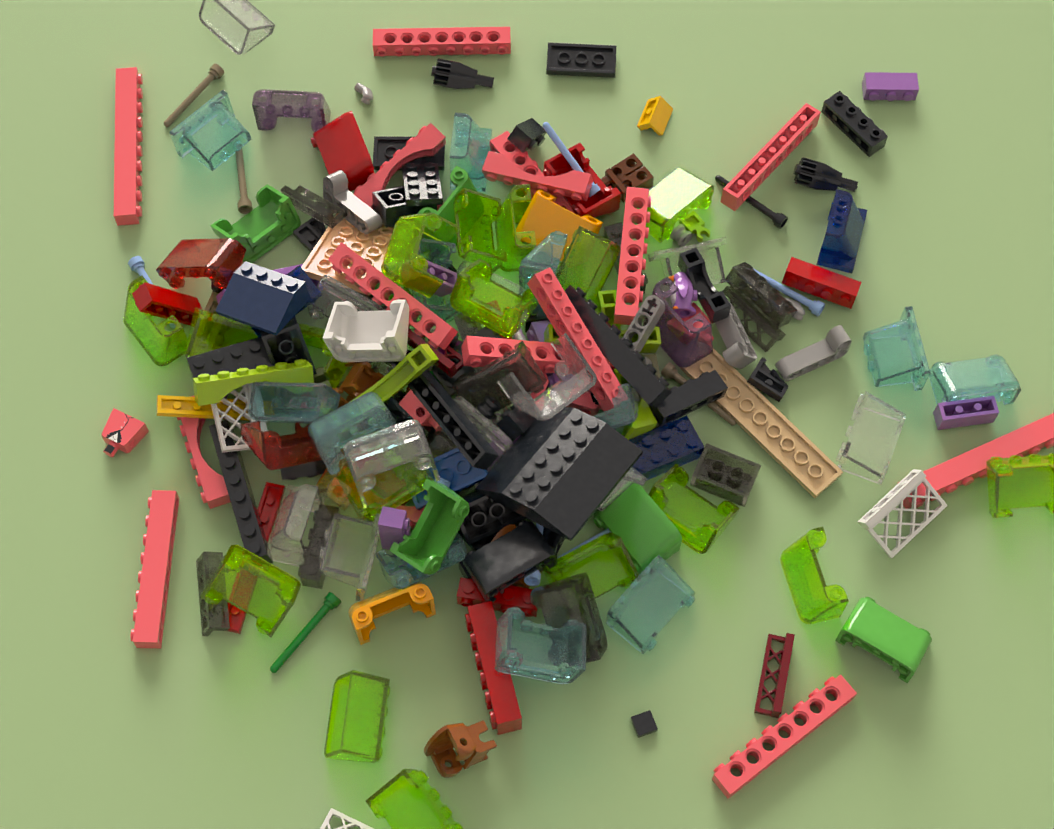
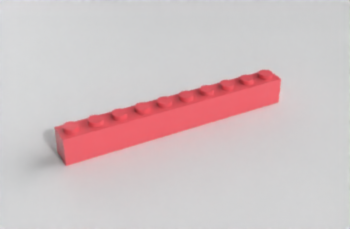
M137 67L116 69L114 218L117 226L139 224V217H142V208L139 206V202L142 201V192L140 191V186H142V177L140 175L142 162L140 157L143 156L140 142L143 141L140 127H143V121L140 113H143V106L140 99H143V92L140 85L143 84L142 74H139Z
M1054 413L923 471L926 475L925 478L939 495L945 492L949 494L962 484L967 486L975 478L988 476L995 469L1000 471L1011 462L1018 463L1028 454L1033 456L1044 447L1047 449L1054 446ZM921 483L917 487V495L925 496L926 487ZM906 497L903 500L905 509L911 508L912 497ZM925 498L916 499V508L924 504Z

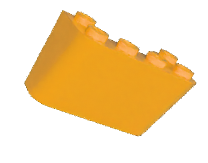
M540 189L536 191L514 231L516 239L529 243L535 250H542L547 253L548 257L562 261V264L569 268L586 262L603 222L588 214L582 217L554 203L553 201L556 200L555 196Z

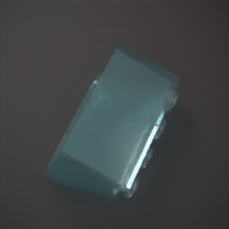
M254 382L248 413L250 418L256 422L313 424L319 422L338 408L340 394L324 383Z

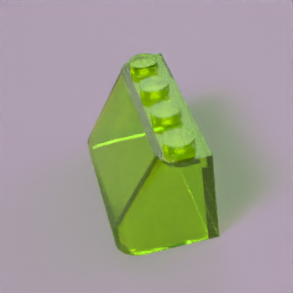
M579 226L573 233V240L570 246L564 252L562 262L556 268L555 276L564 291L569 285L576 289L580 287L587 294L585 298L587 300L591 299L595 303L598 291L602 290L619 256L620 246Z
M351 670L337 677L333 686L324 748L326 758L368 763L379 762L383 752L381 745L382 738L385 735L384 722L388 713L387 698L390 695V679L356 670Z

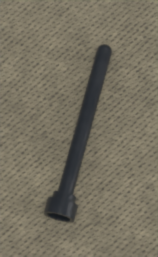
M720 175L715 177V181L724 187L729 183L728 180ZM751 196L745 200L751 206L771 218L774 226L781 229L786 224L788 217L783 213L773 212Z

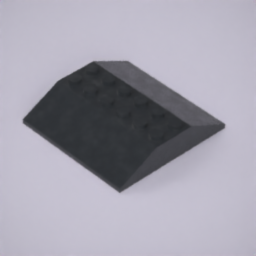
M547 405L475 490L572 541L643 454V451L606 422L576 408Z

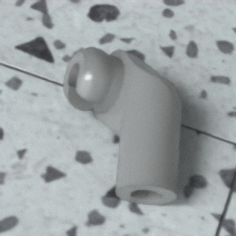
M360 83L355 85L354 90L363 95L361 102L369 105L370 101L373 100L371 89Z
M785 297L782 306L795 311L793 318L802 320L803 315H805L803 307L800 303Z

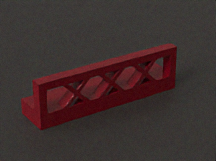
M408 328L407 344L413 349L420 344H428L439 359L434 365L452 378L464 366L463 356L450 346H447L443 355ZM456 358L460 362L455 366V363L450 359Z
M786 633L785 637L768 634L754 713L779 718L782 712L795 634ZM771 641L782 642V650L775 653L771 648ZM772 659H775L779 664V669L771 672L767 666V663ZM772 678L776 686L775 689L768 692L764 686V681ZM768 697L772 703V709L760 708L761 700Z

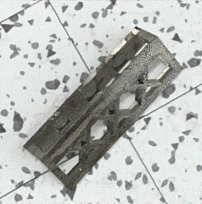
M286 185L280 189L284 195L290 198L295 208L330 228H334L348 215L342 208L301 185L295 190Z
M734 286L725 287L723 293L730 299L734 309H741L743 311L744 319L740 320V322L744 321L742 326L746 334L765 352H768L776 341L782 340L786 334ZM748 321L756 323L757 332H751L748 329ZM761 333H767L772 338L767 345L761 341Z
M203 552L196 560L202 636H209L213 631H227L230 625L223 552Z

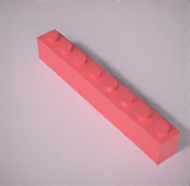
M152 490V496L148 498V509L150 511L145 519L147 534L143 536L145 550L141 553L140 559L143 566L142 571H139L138 574L140 589L136 591V602L138 604L137 609L133 612L135 627L131 630L130 635L131 641H133L137 648L161 649L180 499L176 491Z

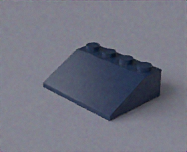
M245 261L233 273L215 312L226 318L277 335L311 298L305 281Z

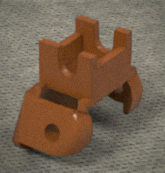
M347 362L345 364L346 367H353L339 389L331 388L326 395L328 407L334 413L384 376L380 372H375L369 362ZM343 391L348 394L346 400L340 396Z
M484 720L470 726H465L464 723H456L440 728L427 742L424 754L431 756L442 777L449 778L457 775L462 767L465 770L474 764L487 760V753L489 750L496 748L497 745L494 740L482 742L479 739L480 734L488 731ZM462 760L465 761V764L461 765L460 761ZM445 762H449L451 767H447Z

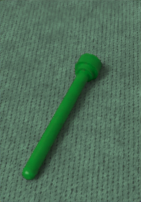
M329 592L324 597V605L270 667L272 673H276L328 611L337 608L341 604V600L336 595Z

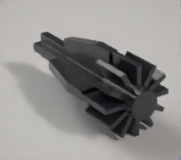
M438 58L436 66L433 65L431 76H434V85L463 89L475 88V84L492 88L494 83V77L477 74L478 70L460 62Z
M803 157L794 168L793 174L796 175L794 183L816 190L837 191V188L840 187L855 192L858 187L857 181L842 177L841 172L819 161Z

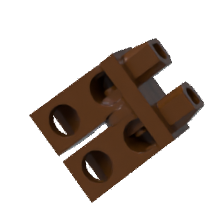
M633 153L611 169L605 170V176L601 180L606 187L611 186L612 189L616 187L621 193L620 200L624 203L627 187L650 189L653 187L654 177Z

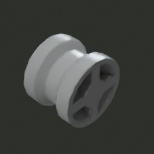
M683 224L675 227L670 234V238L676 240L680 247L685 246L693 236L690 231L685 230Z

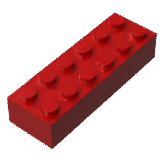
M492 601L468 606L465 622L467 631L470 633L472 651H477L474 653L477 671H482L479 672L482 690H486L484 694L487 710L491 709L489 714L492 730L496 729L498 735L521 730L522 716Z

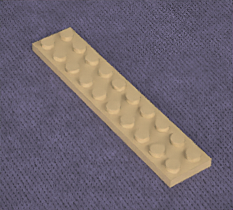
M704 345L680 364V369L693 380L699 378L702 373L716 370L728 389L723 398L714 402L732 416L736 423L814 498L819 496L843 474V471L753 385L749 384L733 366H730L712 346Z

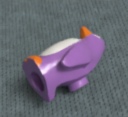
M678 272L668 277V280L674 283L670 290V299L673 306L671 315L675 318H686L695 315L696 309L691 305L693 301H697V290H693L690 279L684 272Z

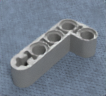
M342 170L324 177L323 198L328 206L364 234L382 227L383 223L380 215L348 190V179Z
M650 295L644 300L623 336V339L626 337L632 343V337L638 334V340L632 343L633 346L631 347L635 352L637 350L641 352L665 310L664 301L655 295ZM653 303L658 304L656 308L652 306ZM648 318L647 325L642 326V320ZM645 357V363L652 365L651 360Z
M731 304L729 317L715 322L727 347L723 351L725 361L730 366L743 369L755 361L757 355Z
M838 325L827 333L825 339L780 359L775 366L784 381H790L841 358L848 352L852 341L844 328Z

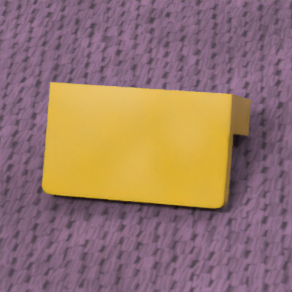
M661 96L648 99L637 127L641 131L652 128L659 136L663 135L673 108Z

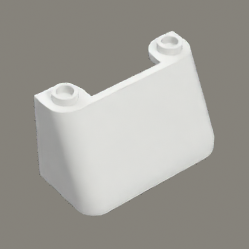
M398 299L391 302L390 310L357 311L356 307L349 301L335 302L323 340L333 357L341 362L402 361L407 353L409 305L406 300Z

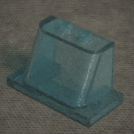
M224 90L169 132L180 157L183 158L190 153L211 171L227 161L236 151H239L252 140L250 133L235 118L228 93Z
M455 113L449 157L450 173L456 166L464 169L476 190L486 192L487 179L482 172V168L488 151H490L492 129L480 128L470 115L466 113ZM450 180V189L455 190L456 185Z
M909 306L904 308L899 321L864 333V354L868 356V370L872 372L875 387L913 383L914 391L923 389L930 375L913 307Z

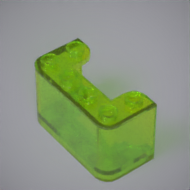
M405 435L394 437L390 444L391 450H385L380 454L381 457L366 462L362 469L358 470L357 468L348 467L341 471V475L336 477L360 519L367 522L379 519L382 506L396 508L425 490L422 486L426 479L435 480L414 442Z

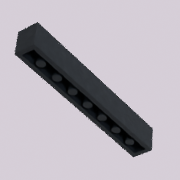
M569 285L565 293L602 354L648 405L657 408L672 393L668 388L670 384L662 376L659 378L656 375L658 371L650 363L647 365L643 361L645 357L638 350L635 352L631 348L633 344L626 337L623 339L619 335L621 331L614 324L611 326L608 323L610 319L603 312L599 313L596 310L598 306L591 299L587 300L585 298L587 294L580 287L576 289Z
M389 361L393 368L401 362ZM427 369L408 384V387L472 467L487 470L499 455L433 374Z
M221 421V426L229 430L231 427L229 421ZM210 425L209 429L248 562L254 570L273 563L241 452L222 453L216 425ZM230 436L225 438L226 446H234L237 443Z

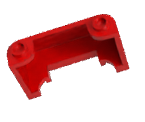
M352 111L342 114L313 133V137L310 138L312 146L320 151L328 175L342 170L347 176L349 191L355 190L359 185H364L367 182V178L374 173L370 154Z
M581 143L570 147L568 151L585 173L591 174L594 184L597 183L601 189L590 198L588 197L587 201H575L571 197L564 196V199L573 209L574 214L580 217L587 214L592 217H598L619 210L620 191L616 187L613 189L611 186L606 187L590 167L589 158L583 156L582 152L585 151V148ZM559 153L544 162L543 174L544 176H557L568 173L573 169L562 153Z

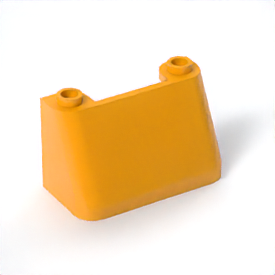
M411 580L351 605L348 613L360 645L370 642V632L376 629L373 619L407 605L411 606L413 613L417 611L422 612L426 618L436 615L434 598L429 587L419 580Z

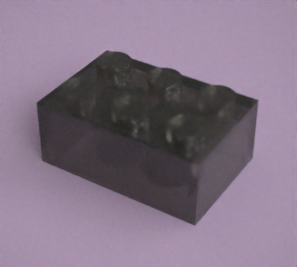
M706 443L692 475L690 485L745 507L761 465Z

